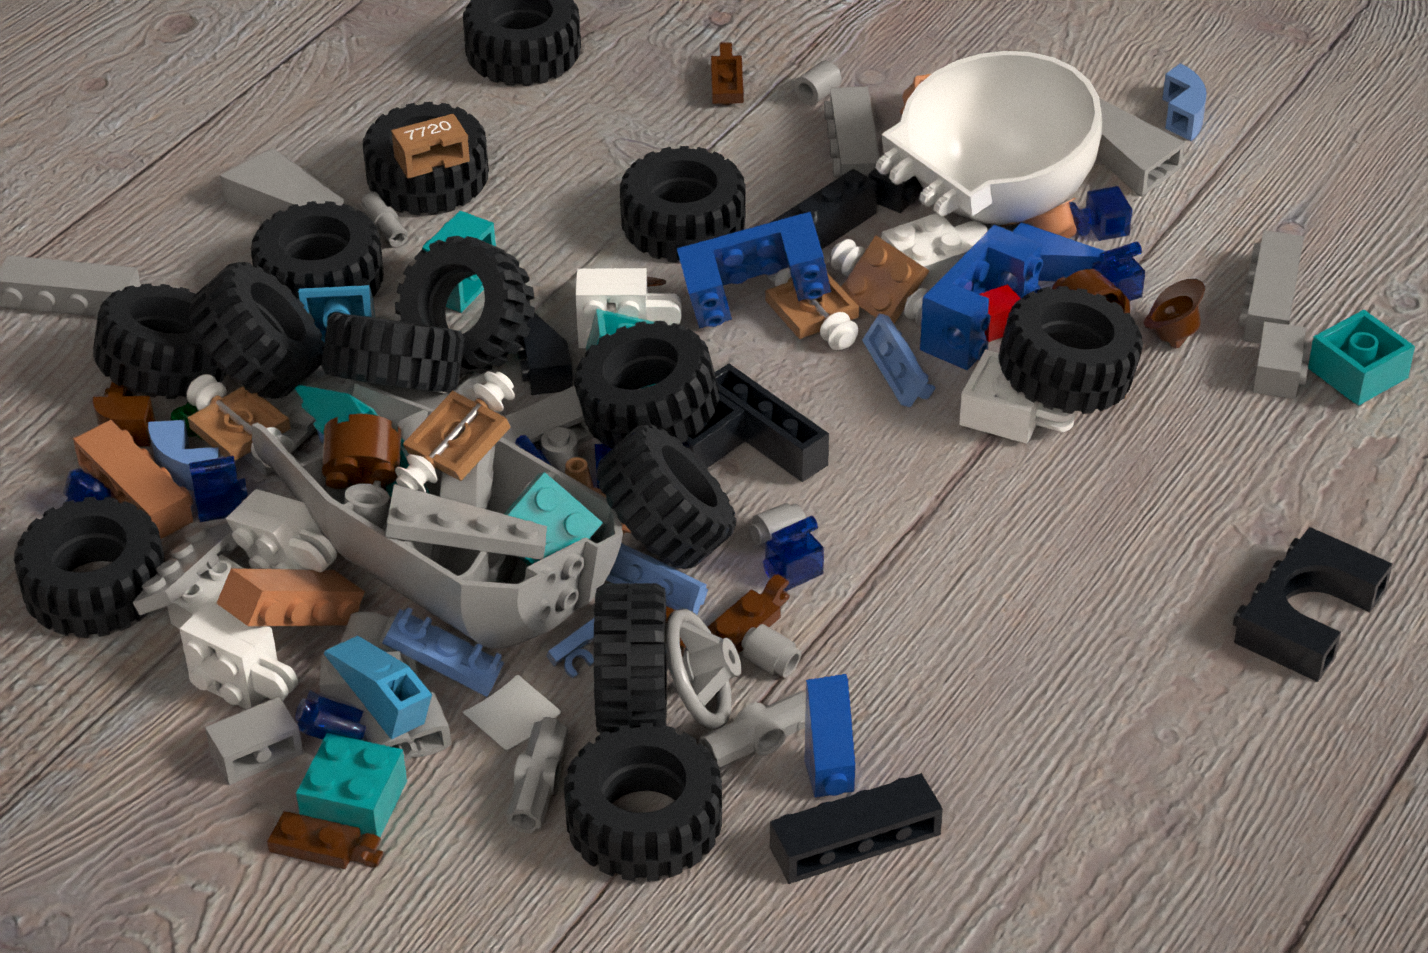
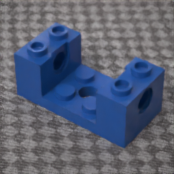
M811 212L677 248L699 329L707 326L716 327L725 321L732 320L723 287L731 283H743L749 278L764 274L772 275L782 269L789 268L798 301L817 299L823 294L831 292L825 260Z
M993 225L923 296L920 351L968 371L977 360L981 359L984 351L988 350L989 346L985 336V331L991 319L990 314H988L989 298L979 294L1007 284L1020 298L1032 291L1037 293L1041 289L1038 285V280L1043 266V259H1041L1042 244Z

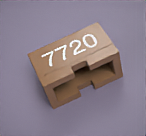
M454 114L391 130L394 157L407 178L433 172L432 167L443 165L445 168L470 162L468 135Z

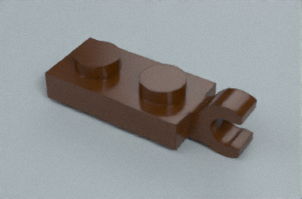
M720 42V56H711L712 104L730 105L733 103H744L742 55H732V42Z
M776 574L767 582L761 594L751 589L708 626L711 634L722 639H730L739 654L744 649L741 646L742 640L750 628H757L761 624L770 627L781 618L780 606L785 604L790 598V595L783 591L789 585V581Z
M283 811L267 840L268 849L271 853L345 870L350 860L369 867H377L384 855L383 851L376 850L381 842V838L377 835L369 833L361 835L360 828L287 811Z

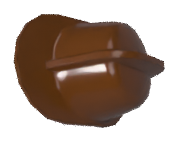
M1185 279L1167 287L1157 297L1143 322L1145 328L1153 329L1159 339L1169 342L1174 349L1180 348L1185 340L1194 334L1201 325L1199 304L1205 292L1203 282L1198 279Z

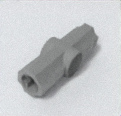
M801 690L767 707L762 703L755 702L749 704L738 713L734 722L700 737V743L712 754V759L717 762L719 768L754 751L760 756L769 755L783 744L786 736L805 728L806 691Z
M543 717L541 721L534 722L526 752L518 756L514 772V791L506 814L507 824L512 825L518 832L532 834L534 830L541 829L550 797L558 792L562 772L561 759L568 739V727L560 723L557 718Z

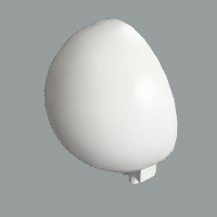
M998 51L963 58L935 71L916 87L906 102L901 122L881 134L884 156H881L876 161L875 168L882 175L889 174L890 172L889 178L896 185L902 184L903 181L905 182L915 175L924 188L919 200L926 207H930L935 203L933 210L940 217L947 216L948 213L953 212L963 218L975 220L983 224L1005 225L1025 222V220L1027 221V219L1044 214L1065 202L1078 190L1093 167L1102 135V113L1099 96L1090 80L1081 72L1054 57L1033 52Z

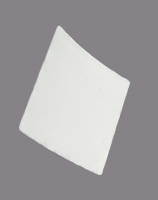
M516 675L493 695L463 711V713L501 747L508 750L530 737L534 722L541 721L543 717L556 718L561 711L523 678Z

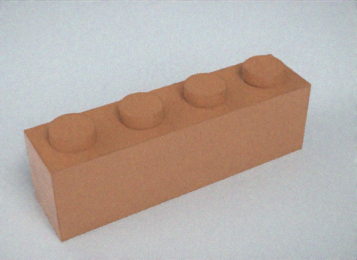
M109 420L73 438L79 466L111 498L117 499L118 503L122 504L123 501L135 505L137 510L141 509L151 517L152 522L157 525L161 539L193 522L190 507L193 505V499L189 491L184 486L179 487L173 481L168 470L165 467L160 468L145 448L140 449L126 429L121 430L112 420Z
M231 568L216 604L247 626L347 625L351 614L359 612V605L365 591L335 570L317 572L302 569Z

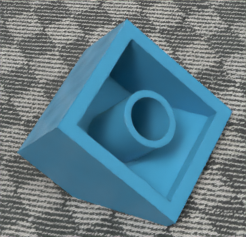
M369 285L304 288L298 291L299 300L304 304V309L307 313H310L315 320L314 324L319 328L322 334L321 340L324 343L327 321L333 313L375 318L374 299Z

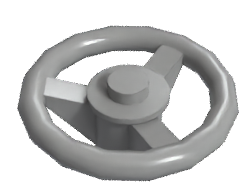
M684 608L674 610L666 621L664 632V645L670 673L683 703L695 720L708 729L716 730L728 722L731 714L729 679L741 674V662L738 652L730 639H722L711 634L705 623L694 612ZM680 638L687 647L684 650V661L681 655ZM717 693L716 709L712 713L706 709L705 705Z

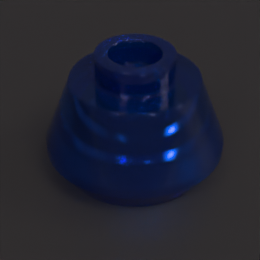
M80 468L68 472L63 489V494L68 497L65 502L74 500V503L81 502L86 497H95L96 500H104L105 497L111 498V490L91 474Z

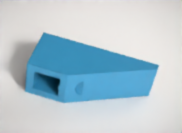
M359 636L324 651L326 658L391 740L425 724L432 694L408 665Z

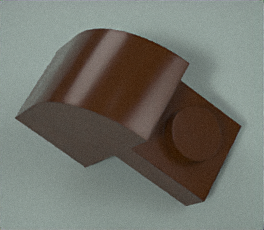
M111 382L110 388L105 389L104 397H93V406L98 426L112 420L121 430L126 429L130 433L138 447L150 446L151 439L148 422L156 421L150 396H134L133 392L127 390L126 386H118Z

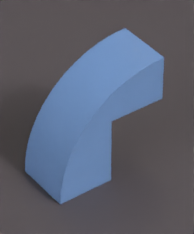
M1181 63L1165 74L1162 100L1168 102L1165 129L1192 141L1199 134L1203 125L1207 92L1201 78L1193 70Z
M185 420L148 422L155 462L160 468L165 467L168 470L173 481L178 486H184L188 490L200 493L222 494L223 469L219 447L190 449Z

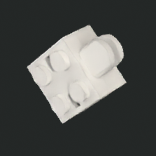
M935 213L882 232L881 239L930 271L918 288H925L929 291L987 232V228L984 224L975 220L953 227L945 217H940Z
M647 268L577 269L576 312L579 348H586L596 309L653 322L665 321L668 325L680 323L682 308L680 298L675 293H647Z
M989 350L984 351L962 391L959 425L1026 444L1030 440L1036 426L1059 432H1066L1073 427L1075 412L1073 414L1063 413L1062 409L1057 408L1050 410L1044 408L1040 402L1035 401L1033 403L1026 399L1022 391L1018 393L1011 386L1010 380H1006L999 364V353Z
M255 489L226 518V521L233 530L232 537L234 541L246 551L250 558L249 565L252 569H302L322 572L337 557L334 546L323 536L304 502Z
M209 599L179 628L190 682L200 690H208L222 697L231 705H239L245 709H250L260 704L266 697L270 699L280 697L283 701L288 696V693H291L298 685V678L293 669L277 660L272 628L268 626H247L216 604L217 602Z

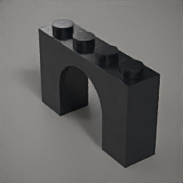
M1309 527L1300 539H1293L1284 560L1278 559L1274 563L1269 579L1265 583H1258L1250 603L1247 606L1241 605L1237 610L1233 620V625L1237 627L1234 643L1319 682L1336 659L1341 632L1301 614L1291 606L1288 599L1300 593L1319 592L1332 595L1367 612H1371L1387 591L1393 563Z

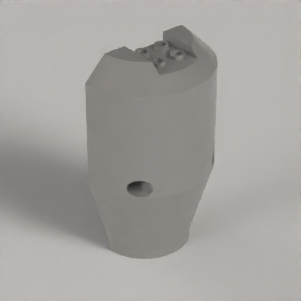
M357 381L354 384L352 396L373 408L378 416L391 420V428L396 430L399 427L401 429V438L405 441L435 410L371 387L362 381ZM258 422L252 424V441L258 457L274 469L298 501L304 502L312 519L340 555L482 646L496 649L508 648L555 628L575 610L590 603L595 597L596 589L604 584L617 558L623 537L622 524L617 518L614 509H611L608 505L607 498L503 437L500 438L491 450L487 472L492 483L486 510L504 514L537 474L545 472L603 522L590 539L585 537L528 566L518 556L385 537L391 497L388 495V492L381 488V481L375 480L373 485L356 484L343 489L330 488L325 484L326 477L322 473L323 444L308 456L296 460L266 427ZM435 468L437 482L431 483L426 481L425 483L430 494L440 497L441 470Z

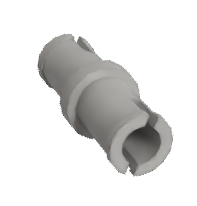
M377 192L365 194L361 199L363 202L361 206L372 218L371 220L376 225L377 231L382 232L393 247L405 244L409 233L399 223L398 215L394 209L387 207Z

